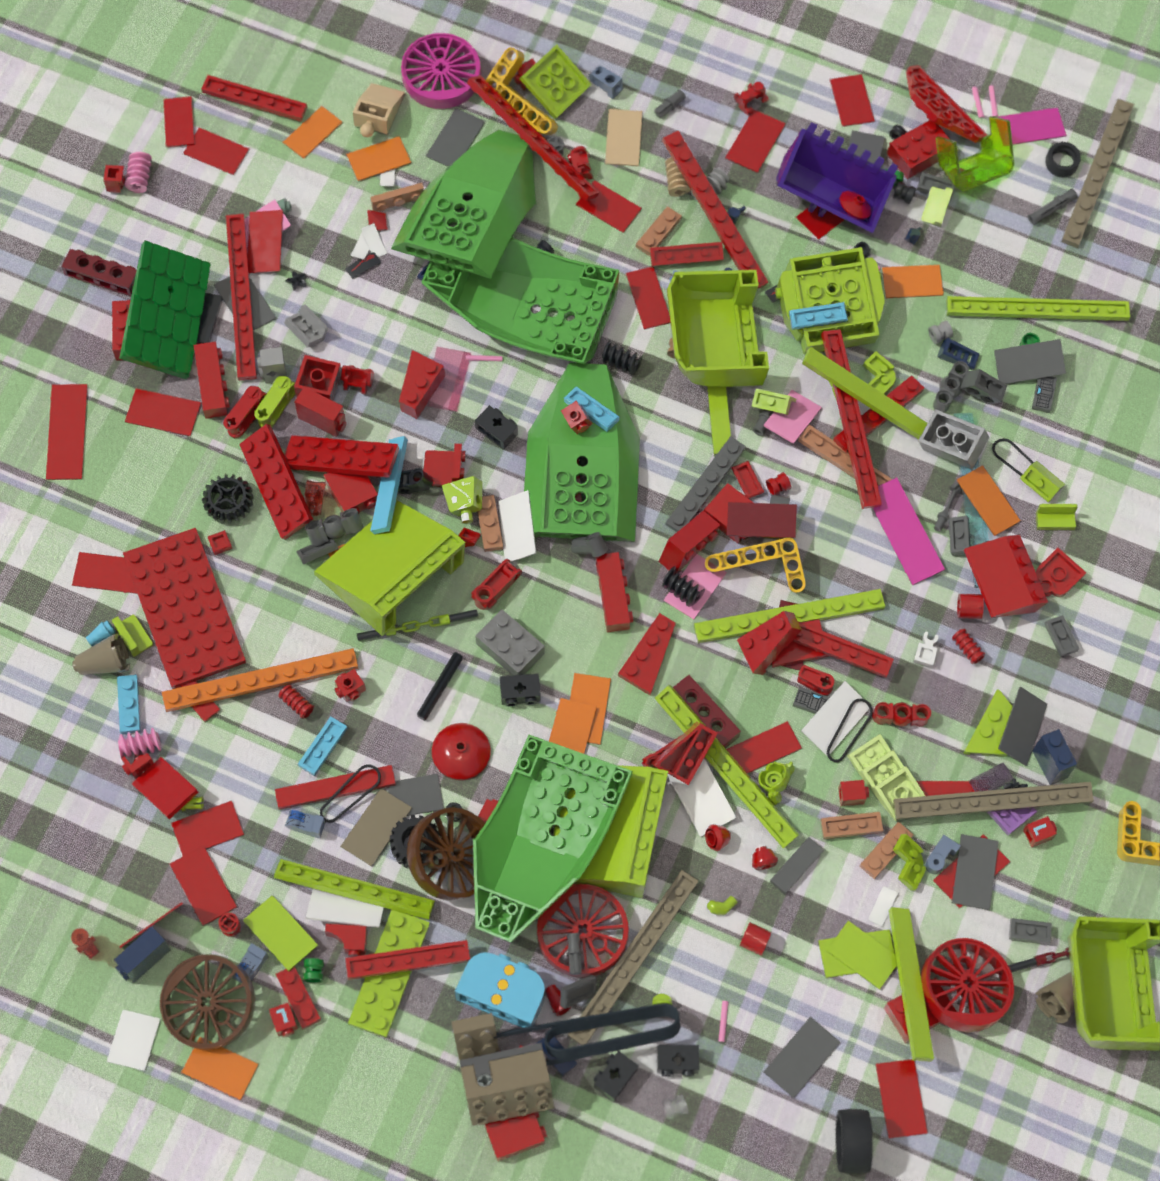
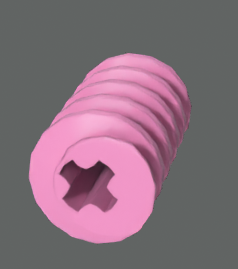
M133 152L130 154L124 183L130 191L135 193L146 192L147 180L149 179L148 174L151 167L150 161L152 160L150 154L146 152Z
M151 728L150 734H148L146 729H143V735L135 731V737H132L130 732H128L126 739L122 734L119 736L118 746L121 758L124 757V753L130 758L132 751L135 756H139L140 750L143 754H146L148 748L151 753L155 752L156 747L159 751H162L159 734L154 728Z

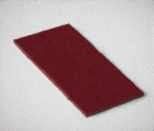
M728 502L727 536L796 538L797 504Z

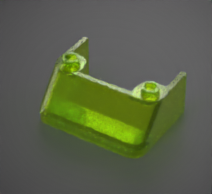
M990 116L991 134L986 135L982 139L980 145L981 152L961 160L958 159L957 141L939 136L936 137L939 166L957 190L968 191L1010 174L1013 171L1014 154L1010 120Z

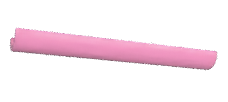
M989 86L993 117H998L994 86Z
M973 87L972 91L979 118H984L977 87Z
M465 355V360L502 361V356Z
M722 1001L718 1042H725L728 1001Z

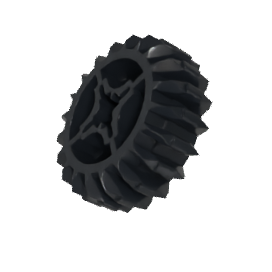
M225 473L224 478L218 475L217 481L211 479V485L206 484V491L202 493L204 496L202 503L208 516H213L215 521L220 518L222 524L225 520H228V523L231 524L232 519L238 522L239 516L245 518L244 512L250 513L249 507L253 506L252 500L254 496L252 488L248 485L247 481H243L241 476L236 479V476L232 474L228 478V475ZM219 493V498L217 499V502L213 504V499L215 495ZM243 494L241 502L237 504L236 500L239 498V495Z

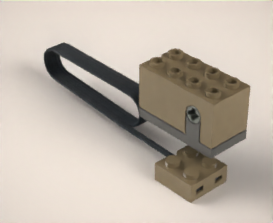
M666 1003L654 1004L496 1033L492 1013L452 1021L472 1126L483 1125L489 1122L553 1109L554 1102L547 1066L674 1038L681 1029L680 1015L677 1008ZM657 1017H670L675 1020L674 1023L667 1027L565 1049H556L549 1045L550 1040L559 1034ZM551 1028L547 1031L544 1038L545 1048L548 1054L558 1059L545 1061L541 1043L500 1052L497 1038Z

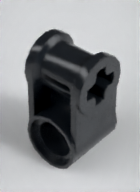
M420 468L403 470L401 472L398 493L407 495L429 490L433 485V478Z

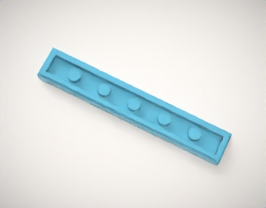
M405 436L390 439L388 442L398 444L399 452L390 478L381 477L370 530L373 534L387 532L391 528L408 442Z

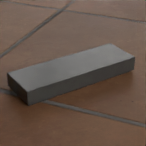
M808 837L772 877L770 883L785 895L823 853L824 849Z

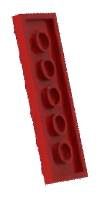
M265 424L239 445L281 539L286 540L311 522L313 517L271 425Z
M291 435L284 456L290 469L390 478L399 452V446L393 443Z

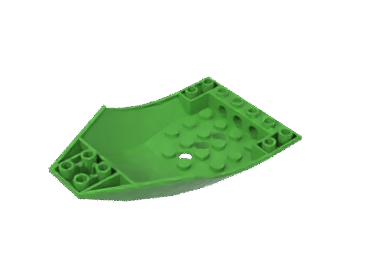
M497 130L478 141L425 188L405 219L391 249L491 279L518 226L531 208L536 205L531 146L522 140L519 135L503 130ZM468 193L473 195L471 200H463L464 195ZM459 208L465 209L463 212H456ZM453 222L458 223V224H457L456 226H454V227L448 226L450 223H453Z
M512 236L491 279L430 261L421 283L475 329L493 338L531 352L585 364L593 359L615 303L620 270L555 255L526 244ZM538 305L541 307V310L538 313H532L531 308ZM551 312H558L554 317L549 316ZM569 315L575 316L571 321L565 320Z
M569 363L528 431L524 492L528 490L530 495L534 537L574 539L600 532L605 541L635 542L640 437L606 364ZM575 387H578L618 415L619 421L608 432L593 423L585 432L576 434L570 428L561 410L569 406L564 402V397ZM581 456L586 457L588 460L587 465L584 467L577 464V459ZM584 475L587 481L580 484L576 481V477ZM583 493L586 499L583 502H578L575 500L576 494Z
M528 734L503 794L477 837L473 839L475 928L512 943L579 880L598 851L612 824L633 771ZM574 789L576 792L575 796L572 799H568L567 793ZM563 808H567V815L560 818V811ZM554 825L560 827V833L557 836L550 834V829Z

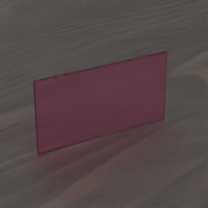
M442 347L436 348L433 360L444 365L446 376L426 406L457 412L469 360H465V355H471V353Z

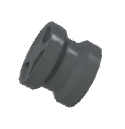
M558 136L550 137L548 142L555 149L557 148V151L563 156V139Z

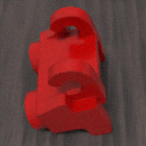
M755 82L754 85L750 83L747 85V91L734 94V99L739 104V108L746 115L753 111L752 107H747V103L753 99L761 98L762 103L769 101V97L765 93L766 88L762 82Z
M584 146L574 148L567 155L569 163L587 180L593 179L588 160L590 157L589 152Z
M343 365L341 380L344 381L343 390L348 391L349 385L362 388L361 394L366 395V386L371 387L375 376L372 369L356 368L353 365Z

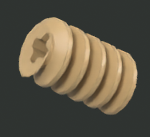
M668 158L665 161L668 195L678 197L688 194L690 187L673 158Z

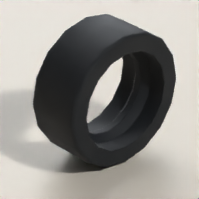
M1069 142L1055 143L1048 150L1045 165L1050 173L1057 177L1071 176L1076 172L1080 164V151ZM1065 153L1073 159V164L1061 166L1054 161L1053 155Z

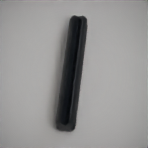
M457 652L452 654L417 712L418 718L422 720L428 718L463 660L461 654Z

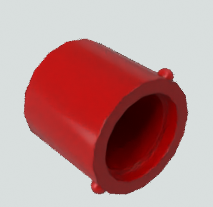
M958 594V618L982 619L984 610L982 594Z
M749 922L739 946L762 956L772 932Z

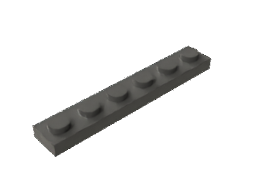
M730 436L668 518L666 526L678 532L694 519L745 451L746 446Z

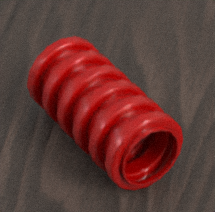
M960 629L952 636V640L956 641L955 644L960 646L959 649L963 650V654L967 655L968 660H971L970 663L976 664L985 657V652H981L982 648L977 647V642H973L974 639L970 638V634L966 633V629Z
M286 685L280 691L279 698L283 699V702L287 703L293 711H296V714L300 715L302 719L307 718L313 712L314 705L305 700V697L301 696L292 685Z

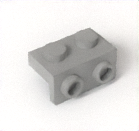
M302 305L299 313L286 318L284 322L307 348L324 341L328 327L307 305Z

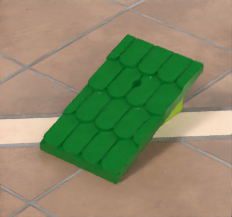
M146 240L142 243L119 359L183 379L189 377L193 362L194 345L197 343L205 291L208 285L210 262L202 261L201 259Z

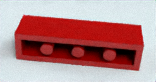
M216 341L194 345L205 419L228 415L227 408H230L229 398L225 397L224 393L228 391L226 380H222V375H225L224 365L220 364V359H223L222 350L217 348Z
M619 552L606 553L596 557L606 631L630 630V623H633L632 611H628L627 606L630 605L629 593H625L627 578L622 575L624 560L619 557Z

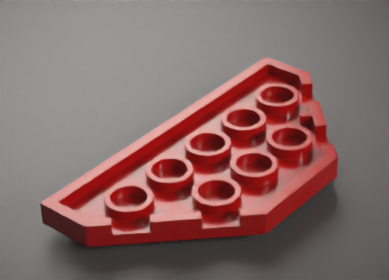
M919 65L910 66L907 69L906 76L910 99L918 109L926 114L930 121L975 143L983 142L987 139L989 135Z

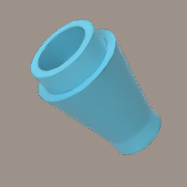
M107 620L101 622L86 639L91 646H94L109 636L114 635L116 631Z

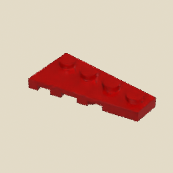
M659 613L619 671L618 676L651 696L676 623Z

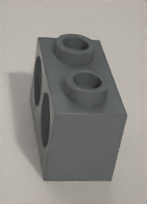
M981 369L967 371L961 385V389L986 404L1002 402L1007 388L1006 384Z

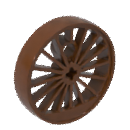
M444 808L426 815L413 828L407 844L408 866L417 884L429 895L447 901L462 900L475 895L474 877L465 868L467 866L474 870V864L463 859H474L473 854H465L464 852L473 848V845L465 848L462 847L470 837H472V840L475 839L485 825L474 813L461 808ZM443 815H447V834L440 818ZM454 817H457L461 821L454 837ZM433 819L437 825L440 837L429 825ZM466 825L469 833L459 842L464 826ZM424 830L430 834L436 843L422 836ZM420 842L430 846L435 851L420 850ZM420 854L426 855L425 863L421 862ZM434 855L438 857V865L433 861ZM423 866H427L432 871L427 875ZM442 868L435 884L430 878ZM446 873L447 891L441 888ZM461 873L472 885V888L468 891L466 890ZM454 875L461 893H454Z
M215 954L197 955L181 962L168 975L160 995V1011L166 1028L178 1041L196 1049L211 1050L232 1043L248 1028L255 1011V991L248 974L233 960ZM210 960L219 961V967L209 989ZM203 961H205V989L196 969ZM226 964L233 969V972L215 989L222 969ZM191 971L194 974L200 991L186 978ZM236 974L239 975L242 984L218 994ZM183 980L198 996L176 987ZM245 987L246 999L219 1000V998ZM173 991H177L196 1000L170 1001V997ZM206 998H211L209 1001L211 1003L210 1006L205 1005L207 1003ZM246 1002L245 1014L231 1010L219 1003ZM170 1004H196L171 1015ZM196 1009L195 1012L179 1028H177L173 1019ZM222 1010L227 1013V1019L224 1022H220L218 1019V1014ZM199 1014L190 1038L186 1037L182 1031ZM209 1014L219 1037V1041L209 1043ZM234 1015L242 1017V1021L237 1028L231 1024ZM204 1017V1043H198L194 1039ZM219 1025H228L233 1033L224 1038Z

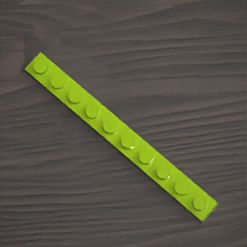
M947 296L946 299L947 316L1129 321L1130 319L1129 301Z
M881 589L698 622L694 623L697 643H704L745 635L782 611L794 613L797 621L802 623L882 610L885 608Z
M668 685L655 697V700L684 733L696 722L705 725L671 685ZM715 737L705 758L784 849L799 836L798 832Z

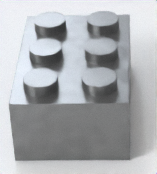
M935 409L918 442L922 449L973 469L989 439V435L985 428Z
M502 609L475 636L476 644L511 675H525L545 654V646Z

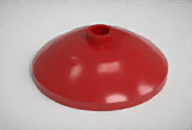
M467 723L449 725L442 729L433 741V762L439 772L450 779L468 780L474 778L486 768L490 760L491 748L489 740L483 731L474 725ZM463 745L464 749L459 750L457 747Z

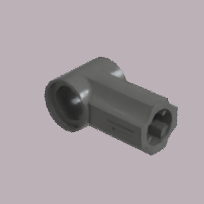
M600 532L592 533L587 537H576L572 540L571 549L573 553L578 555L592 554L593 557H599L608 551Z

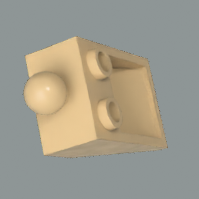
M371 83L358 99L353 110L354 126L361 127V135L368 138L374 134V131L388 134L405 92Z

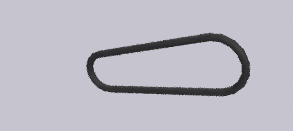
M1005 438L996 440L992 446L993 454L1020 476H1022L1023 474L996 453L995 446L998 442H1009L1031 464L1034 463L1011 440Z
M858 698L850 704L827 748V756L832 762L843 760L871 719L873 708L867 700ZM858 701L865 702L870 709L869 717L841 758L833 759L829 751L851 708Z
M370 764L361 766L321 807L320 816H323L324 808L362 769L370 767L378 773V781L373 787L331 820L325 818V822L331 823L336 821L379 785L381 773L377 767Z

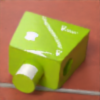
M475 476L442 485L449 511L456 516H461L463 524L472 523V513L482 509L483 483L482 480Z

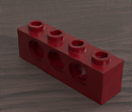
M69 250L61 266L65 276L130 297L132 296L136 268L120 265L114 260H105L98 255L92 256L82 250Z
M687 675L673 687L708 728L712 729L714 725L722 728L721 731L715 732L718 733L716 738L725 749L740 737L741 731L690 675ZM693 697L696 701L690 703L686 698ZM706 711L709 716L702 717L699 712Z

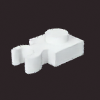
M926 631L923 635V643L919 642L913 662L932 668L938 648L933 646L937 643L938 635L936 634L933 640H929L927 638L928 632Z

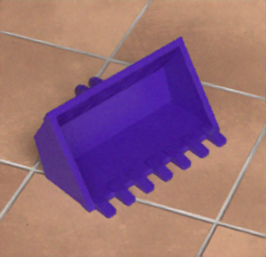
M810 123L807 129L802 128L798 136L784 155L776 176L777 186L811 202L808 211L811 213L817 206L821 207L818 211V216L821 218L826 211H829L873 233L897 175H895V172L898 169V165L892 163L885 170L881 168L885 161L884 158L878 157L873 164L867 161L871 156L870 151L865 150L859 157L854 154L858 145L851 143L848 149L845 150L841 148L844 138L838 136L834 143L827 141L831 134L830 131L825 129L819 137L814 134L817 124ZM844 191H853L863 196L871 207L869 218L860 220L849 215L840 204V195Z

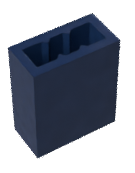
M1059 729L1041 736L1032 750L1049 785L1067 779L1077 765Z
M151 926L114 959L117 964L115 969L125 981L130 979L135 983L171 949L163 937Z

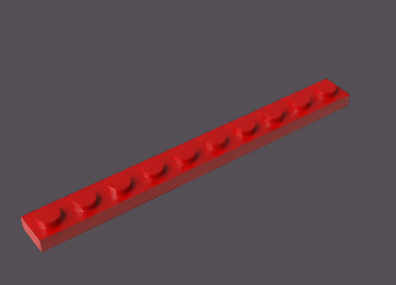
M481 75L469 78L467 84L522 140L526 141L531 146V149L537 152L543 161L549 164L555 173L561 176L567 185L578 193L580 198L588 201L598 196L599 192Z
M679 130L663 137L662 142L737 269L757 270L758 289L767 285L766 277Z
M244 214L226 215L238 381L257 379Z
M841 329L823 331L821 336L826 357L851 373ZM833 384L862 509L880 507L882 505L858 401Z

